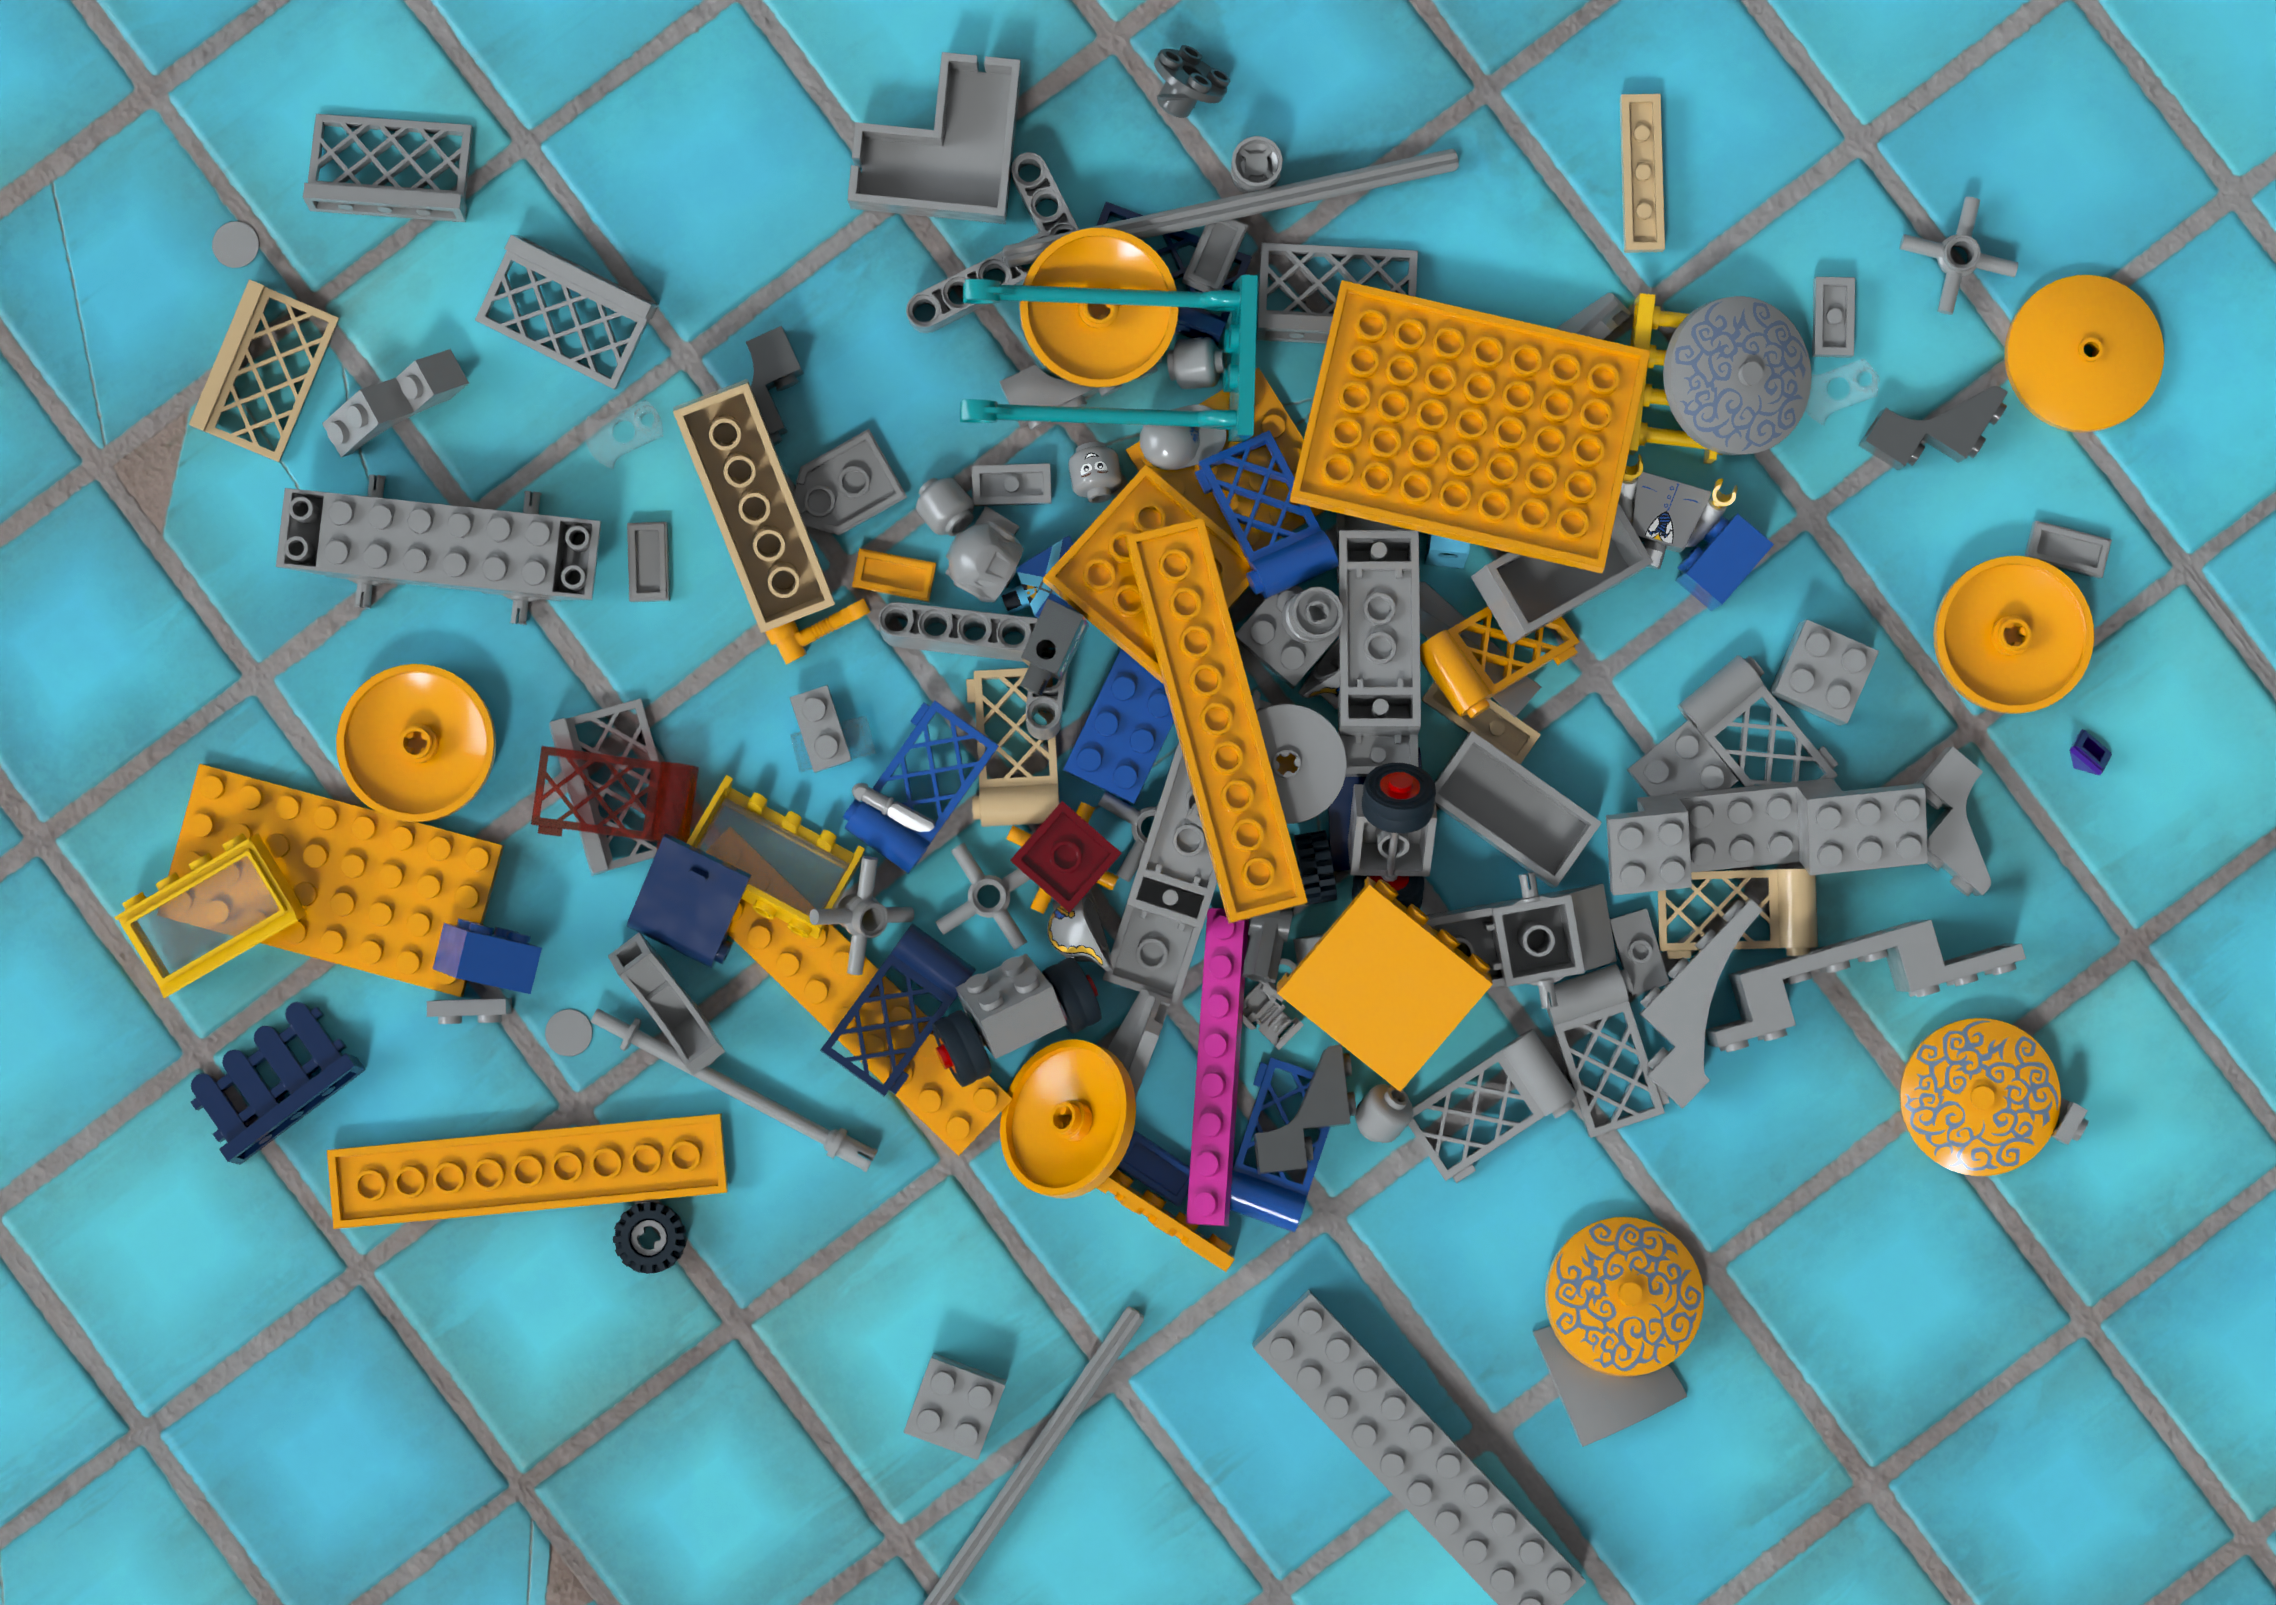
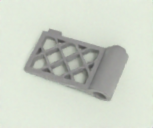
M1737 655L1678 705L1685 719L1692 722L1744 787L1755 786L1754 784L1787 783L1771 781L1773 758L1793 760L1791 782H1798L1800 760L1814 761L1824 773L1819 779H1834L1838 776L1833 770L1838 765L1836 760L1824 746L1817 750L1764 686L1760 678L1764 672L1750 656L1743 659ZM1762 697L1771 708L1770 724H1749L1750 707ZM1743 713L1742 723L1733 722ZM1777 717L1781 720L1785 727L1776 726ZM1727 726L1742 727L1739 750L1725 749L1715 736ZM1748 728L1769 730L1767 753L1746 751ZM1776 730L1790 731L1795 737L1794 755L1773 754ZM1802 747L1810 757L1801 756ZM1730 754L1739 755L1738 764ZM1745 756L1766 757L1764 780L1749 779L1744 773Z
M1614 964L1554 984L1558 1006H1550L1547 992L1549 1008H1546L1553 1025L1573 1089L1577 1093L1576 1099L1588 1136L1592 1138L1664 1114L1663 1105L1670 1102L1667 1094L1647 1076L1651 1068L1647 1065L1648 1059L1629 1003L1628 993L1634 990L1628 971L1626 969L1620 971L1618 966ZM1623 1012L1627 1027L1620 1041L1601 1032L1609 1016ZM1599 1020L1596 1028L1587 1025L1588 1023ZM1580 1026L1592 1032L1583 1053L1569 1047L1564 1031ZM1598 1036L1617 1045L1608 1065L1588 1056ZM1629 1036H1631L1634 1048L1625 1044ZM1623 1048L1636 1054L1639 1061L1632 1078L1613 1069ZM1572 1054L1580 1057L1576 1067ZM1585 1061L1605 1070L1595 1090L1580 1082L1578 1075ZM1610 1073L1629 1082L1620 1102L1600 1093ZM1641 1073H1643L1646 1085L1638 1081ZM1635 1085L1649 1092L1653 1107L1637 1112L1625 1106ZM1584 1091L1592 1094L1588 1104ZM1597 1098L1617 1107L1609 1122L1597 1126L1594 1125L1590 1112ZM1622 1110L1630 1113V1115L1619 1118Z
M1531 1029L1413 1107V1117L1425 1109L1443 1112L1439 1134L1422 1131L1413 1117L1408 1126L1444 1180L1447 1181L1453 1177L1455 1182L1458 1183L1476 1171L1473 1166L1474 1162L1541 1118L1551 1113L1555 1118H1558L1575 1106L1572 1099L1577 1096V1093L1535 1030ZM1499 1062L1507 1074L1504 1091L1481 1086L1484 1071ZM1479 1075L1477 1085L1466 1083ZM1510 1082L1513 1083L1519 1094L1509 1092ZM1459 1087L1476 1090L1472 1111L1467 1112L1448 1108L1451 1092ZM1480 1091L1503 1096L1499 1118L1476 1113ZM1446 1096L1444 1107L1433 1105ZM1507 1097L1524 1100L1533 1114L1520 1122L1503 1119ZM1447 1113L1470 1118L1466 1139L1443 1135ZM1474 1119L1498 1123L1495 1138L1487 1144L1470 1141ZM1502 1124L1513 1126L1500 1135ZM1427 1137L1437 1139L1435 1149L1433 1148ZM1442 1140L1465 1145L1462 1160L1447 1169L1439 1157ZM1469 1146L1479 1148L1467 1156Z

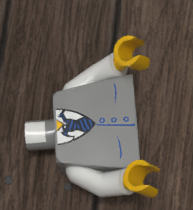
M1639 454L1637 464L1630 467L1626 466L1618 503L1653 561L1648 567L1661 569L1666 549L1680 553L1685 547H1695L1704 539L1711 528L1719 522L1726 510V506L1735 501L1738 487L1735 485L1733 492L1730 494H1722L1719 489L1723 479H1718L1713 489V497L1710 498L1711 491L1642 472L1643 460Z

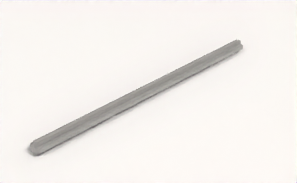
M1448 149L1089 228H1112L1132 234L1139 239H1145L1452 172L1459 167V159L1455 149ZM1071 232L1006 245L1002 249L1004 263L1008 268L1033 263L1050 244Z
M1130 1306L1124 1310L923 1605L950 1604L1143 1323L1144 1316L1139 1311Z

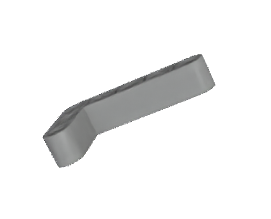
M1026 152L1016 157L1011 170L1014 185L1039 232L1021 242L1079 230L1042 157L1031 152ZM1026 165H1034L1038 167L1041 173L1035 181L1025 182L1019 177L1021 168ZM1049 199L1056 202L1058 205L1057 212L1049 217L1041 216L1036 211V207L1042 200ZM1001 251L915 294L907 303L906 313L911 326L920 333L934 332L988 305L968 303L958 305L949 300L950 292L955 287H963L965 279H984L988 271L999 269L1006 275L1005 281L1001 285H1023L1029 269H1025L1022 266L1006 267ZM922 304H930L936 309L933 319L928 322H920L914 317L916 308Z
M894 602L884 606L878 617L883 640L894 647L1024 662L1021 656L1038 618L901 602ZM894 618H901L907 622V626L901 631H892L887 628V624ZM938 622L946 626L945 632L939 636H932L926 632V628L932 623ZM972 627H979L985 631V635L981 639L973 641L965 637V632ZM1015 631L1025 637L1017 645H1010L1004 641L1006 634ZM1045 649L1041 658L1051 659L1055 655L1056 649ZM1068 669L1062 680H1059L1056 685L1045 688L1042 696L1028 691L1025 710L1026 727L1030 735L1036 739L1049 740L1055 737L1061 728ZM1040 711H1047L1054 716V720L1050 724L1039 725L1033 721V717Z

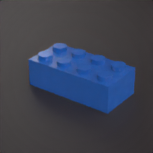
M1122 649L1109 672L1063 770L1135 805L1173 726L1174 720L1164 683L1162 684Z

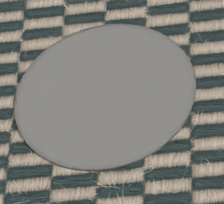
M234 221L222 225L216 231L212 241V249L220 263L227 267L240 268L248 265L256 257L259 249V240L256 232L249 225Z
M571 1009L559 1011L549 1019L546 1025V1041L549 1047L559 1055H578L591 1042V1024L587 1017L579 1011Z

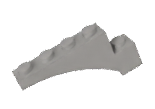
M1752 899L1748 900L1744 905L1738 900L1722 916L1727 923L1717 933L1710 929L1695 944L1700 951L1689 962L1683 957L1667 973L1672 980L1662 990L1655 986L1640 1001L1645 1008L1639 1014L1674 1046L1669 1052L1662 1047L1647 1063L1652 1068L1647 1076L1682 1109L1710 1081L1704 1072L1705 1031L1709 1008L1718 979L1731 952L1747 928L1763 911Z

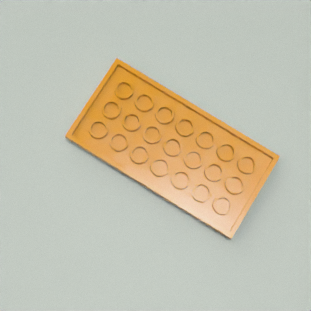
M199 764L168 876L176 872L179 878H182L192 872L188 864L207 853H210L213 859L226 852L222 845L242 833L246 839L259 834L307 913L305 917L260 943L463 997L467 980L457 979L433 969L443 924L447 923L457 926L459 918L483 925L505 845L419 822L396 820L371 809ZM246 856L159 907L157 915L237 936L280 911L250 859Z

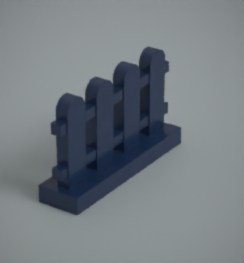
M301 1002L291 1003L285 1012V1017L291 1025L282 1033H279L270 1026L258 1028L254 1034V1042L259 1050L249 1058L242 1051H228L222 1060L223 1067L228 1074L220 1080L216 1081L213 1076L204 1073L198 1074L193 1078L191 1090L196 1098L191 1101V1104L198 1111L204 1108L217 1126L218 1130L213 1133L215 1139L218 1142L226 1139L228 1142L219 1149L227 1162L241 1165L366 1070L357 1057L341 1053L347 1047L341 1039L338 1038L333 1042L319 1022V1019L324 1016L319 1007L311 1010L309 1006ZM297 1036L313 1057L303 1066L287 1045ZM265 1060L268 1061L282 1081L272 1089L269 1088L256 1069ZM321 1068L322 1071L311 1079L310 1075ZM233 1084L238 1087L250 1105L241 1113L237 1111L224 1092ZM289 1091L291 1095L282 1102H279L278 1099ZM255 1116H258L259 1119L248 1127L246 1123Z

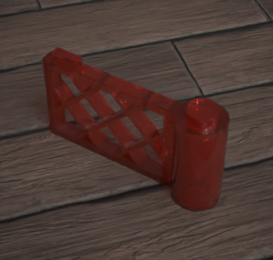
M542 746L531 825L539 826L538 834L562 837V830L564 829L652 841L657 843V850L665 833L687 843L691 834L699 767L681 763L657 762ZM548 756L565 758L575 771L556 785L546 772ZM573 759L588 762L579 768ZM594 762L605 763L614 775L612 779L597 790L582 772ZM613 765L627 767L620 773H618L617 770L613 767ZM633 768L651 770L649 786L637 795L634 794L622 778ZM578 775L592 794L573 807L560 788ZM546 779L552 786V789L543 795ZM618 780L632 799L613 812L600 796V793ZM556 792L569 808V811L557 820L541 818L542 801ZM648 792L645 808L639 798ZM594 797L609 814L608 817L597 825L587 824L577 812L578 809ZM635 802L645 815L643 831L626 829L617 818V815ZM573 814L579 823L564 820ZM613 820L619 828L604 825Z

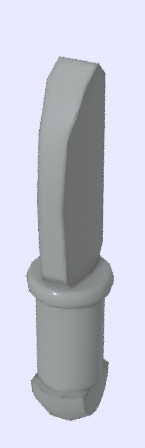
M857 783L852 788V794L859 802L861 800L880 810L883 815L887 813L890 818L917 832L930 831L935 828L934 820L898 801H893V797L889 798L868 787V784Z

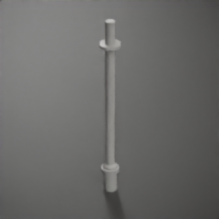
M599 1008L595 1011L591 1023L622 1038L621 1050L625 1051L633 1044L692 1075L673 1047L639 1030L641 1026L639 1018H635L633 1023L629 1025ZM709 1066L704 1067L694 1075V1077L823 1144L824 1149L828 1151L827 1156L833 1159L837 1156L862 1169L864 1172L868 1171L871 1161H873L878 1152L877 1149H873L848 1136L847 1130L840 1128V1130L834 1129L830 1131Z

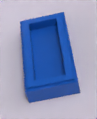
M1135 1130L1129 1147L1118 1167L1179 1207L1188 1194L1190 1166Z

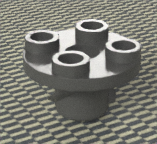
M1182 45L1180 50L1162 49L1154 60L1157 72L1166 81L1157 95L1158 104L1165 112L1178 118L1188 117L1198 100L1206 103L1221 102L1227 93V87L1230 83L1229 76L1201 61L1202 55L1187 45Z

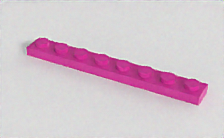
M1209 908L1207 912L1186 1223L1229 1226L1245 988L1243 966L1247 951L1249 919L1228 924L1225 909Z

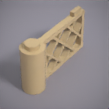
M1028 668L974 671V679H966L967 703H975L976 729L987 736L985 734V724L995 713L1012 727L999 741V747L993 756L998 752L1014 767L1004 778L987 779L986 764L979 774V796H972L973 820L981 819L982 827L1042 824L1060 804L1056 736L1048 740L1047 752L1041 747L1045 740L1035 742L1020 728L1026 721V713L1015 724L999 710L1014 693L1025 703L1027 702V697L1018 688ZM1052 676L1050 677L1046 687L1053 686ZM1019 678L1014 685L1007 679ZM999 679L1009 688V691L994 705L983 695L982 680ZM983 702L991 709L985 717ZM1038 712L1047 721V724L1054 720V716L1050 712ZM1015 732L1019 733L1032 745L1018 763L1002 749L1003 745ZM977 741L979 761L986 751V746ZM1038 750L1049 760L1050 776H1032L1022 765ZM1018 770L1025 776L1012 778Z
M1806 869L1692 872V880H1705L1698 888L1692 884L1691 889L1694 892L1679 908L1666 897V890L1657 891L1659 950L1667 951V959L1691 958V950H1699L1695 946L1697 942L1691 941L1698 934L1701 937L1705 935L1702 931L1704 927L1717 914L1721 917L1724 915L1721 910L1736 894L1745 902L1750 900L1741 889L1751 878H1768V895L1758 906L1762 908L1769 901V917L1763 911L1759 915L1769 923L1770 941H1753L1744 932L1742 937L1746 941H1738L1734 949L1786 948L1787 956H1801L1808 954L1811 947H1818L1816 875H1809ZM1745 878L1737 887L1729 880ZM1712 879H1722L1733 889L1732 893L1718 907L1701 892ZM1696 895L1701 897L1714 910L1699 927L1681 912ZM1666 904L1675 911L1668 919L1666 917ZM1677 915L1695 930L1684 943H1667V926Z

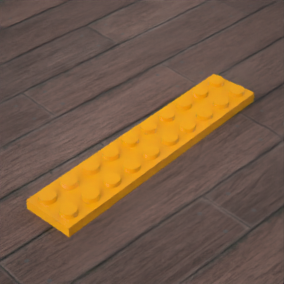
M1199 518L1126 536V546L1228 924L1306 904L1308 901L1204 519Z
M729 827L706 851V853L751 874L748 884L809 916L811 910L816 909L732 827ZM741 899L728 928V935L832 1034L879 969L865 956L863 974H848L847 967L851 942L834 925H825L818 939L811 935L808 938L801 937L787 927L788 923L775 916L773 919L763 917L752 908L753 904ZM886 975L882 978L885 995L902 992ZM878 985L869 997L880 996ZM908 997L886 1000L889 1022L912 1019ZM881 1001L863 1004L859 1010L861 1027L884 1023ZM915 1004L917 1018L927 1017ZM855 1017L846 1029L856 1028ZM928 1022L918 1023L919 1035ZM913 1024L890 1028L894 1050L910 1048L915 1042ZM885 1029L862 1032L866 1054L888 1051ZM932 1030L903 1070L909 1074V1077L895 1096L959 1156L1013 1098L990 1075L962 1087L956 1081L950 1069L945 1070L935 1050L938 1044ZM857 1033L841 1035L838 1041L854 1056L861 1055ZM905 1054L895 1055L896 1066ZM890 1057L867 1060L868 1070L884 1084L892 1073Z
M722 1113L327 1150L333 1229L728 1192Z

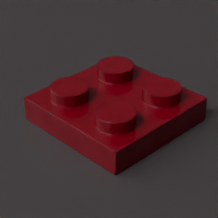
M1061 801L1010 861L1070 913L1122 853Z

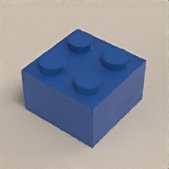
M1738 513L1729 520L1723 516L1705 535L1704 540L1708 542L1703 549L1697 546L1677 567L1682 573L1675 581L1710 611L1721 606L1774 545Z
M459 918L457 926L447 923L443 924L433 965L434 970L457 979L531 994L542 950L541 947L530 944L531 936L500 927H495L494 934H492L494 929L492 927Z

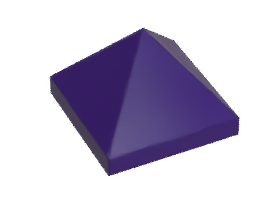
M2083 729L2078 732L2069 749L2073 768L2095 775L2103 773L2112 756L2107 748Z

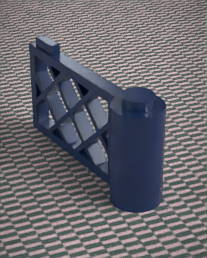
M912 923L820 1051L883 1097H885L888 1091L896 1095L909 1077V1074L903 1070L932 1032V1024L942 1018L958 996L955 987L965 983L972 977L976 969ZM890 967H893L905 976L907 992L884 994L882 978ZM911 981L922 989L912 991ZM878 985L880 996L869 997ZM930 994L942 1003L933 1016L917 1018L913 996ZM908 997L912 1019L889 1022L886 1000ZM881 1001L884 1023L861 1027L859 1010L863 1004ZM855 1017L856 1028L846 1029ZM928 1022L919 1035L918 1023ZM913 1024L915 1042L910 1048L894 1050L890 1028ZM885 1029L888 1051L866 1054L862 1032ZM858 1034L861 1055L845 1058L832 1049L841 1035ZM905 1054L896 1066L895 1055ZM889 1056L892 1073L882 1085L869 1075L867 1060ZM862 1060L863 1070L852 1062Z

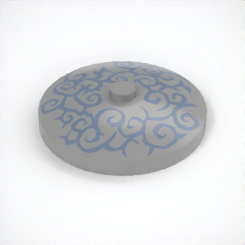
M1745 296L1726 297L1710 301L1698 307L1677 327L1669 342L1664 359V389L1669 407L1676 421L1695 442L1711 451L1725 455L1758 453L1772 448L1783 441L1801 420L1811 391L1810 359L1800 333L1780 310L1756 298Z

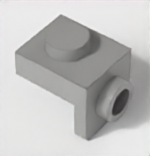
M2061 1097L2060 1113L2051 1137L2069 1145L2071 1139L2078 1141L2089 1123L2084 1118L2088 1110Z

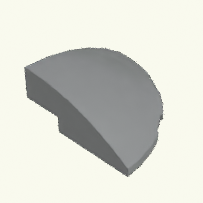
M1551 1326L1532 1331L1562 1405L1565 1407L1582 1447L1640 1422L1688 1397L1681 1382L1668 1365L1654 1372L1633 1377L1607 1375L1595 1371L1576 1360L1560 1343Z

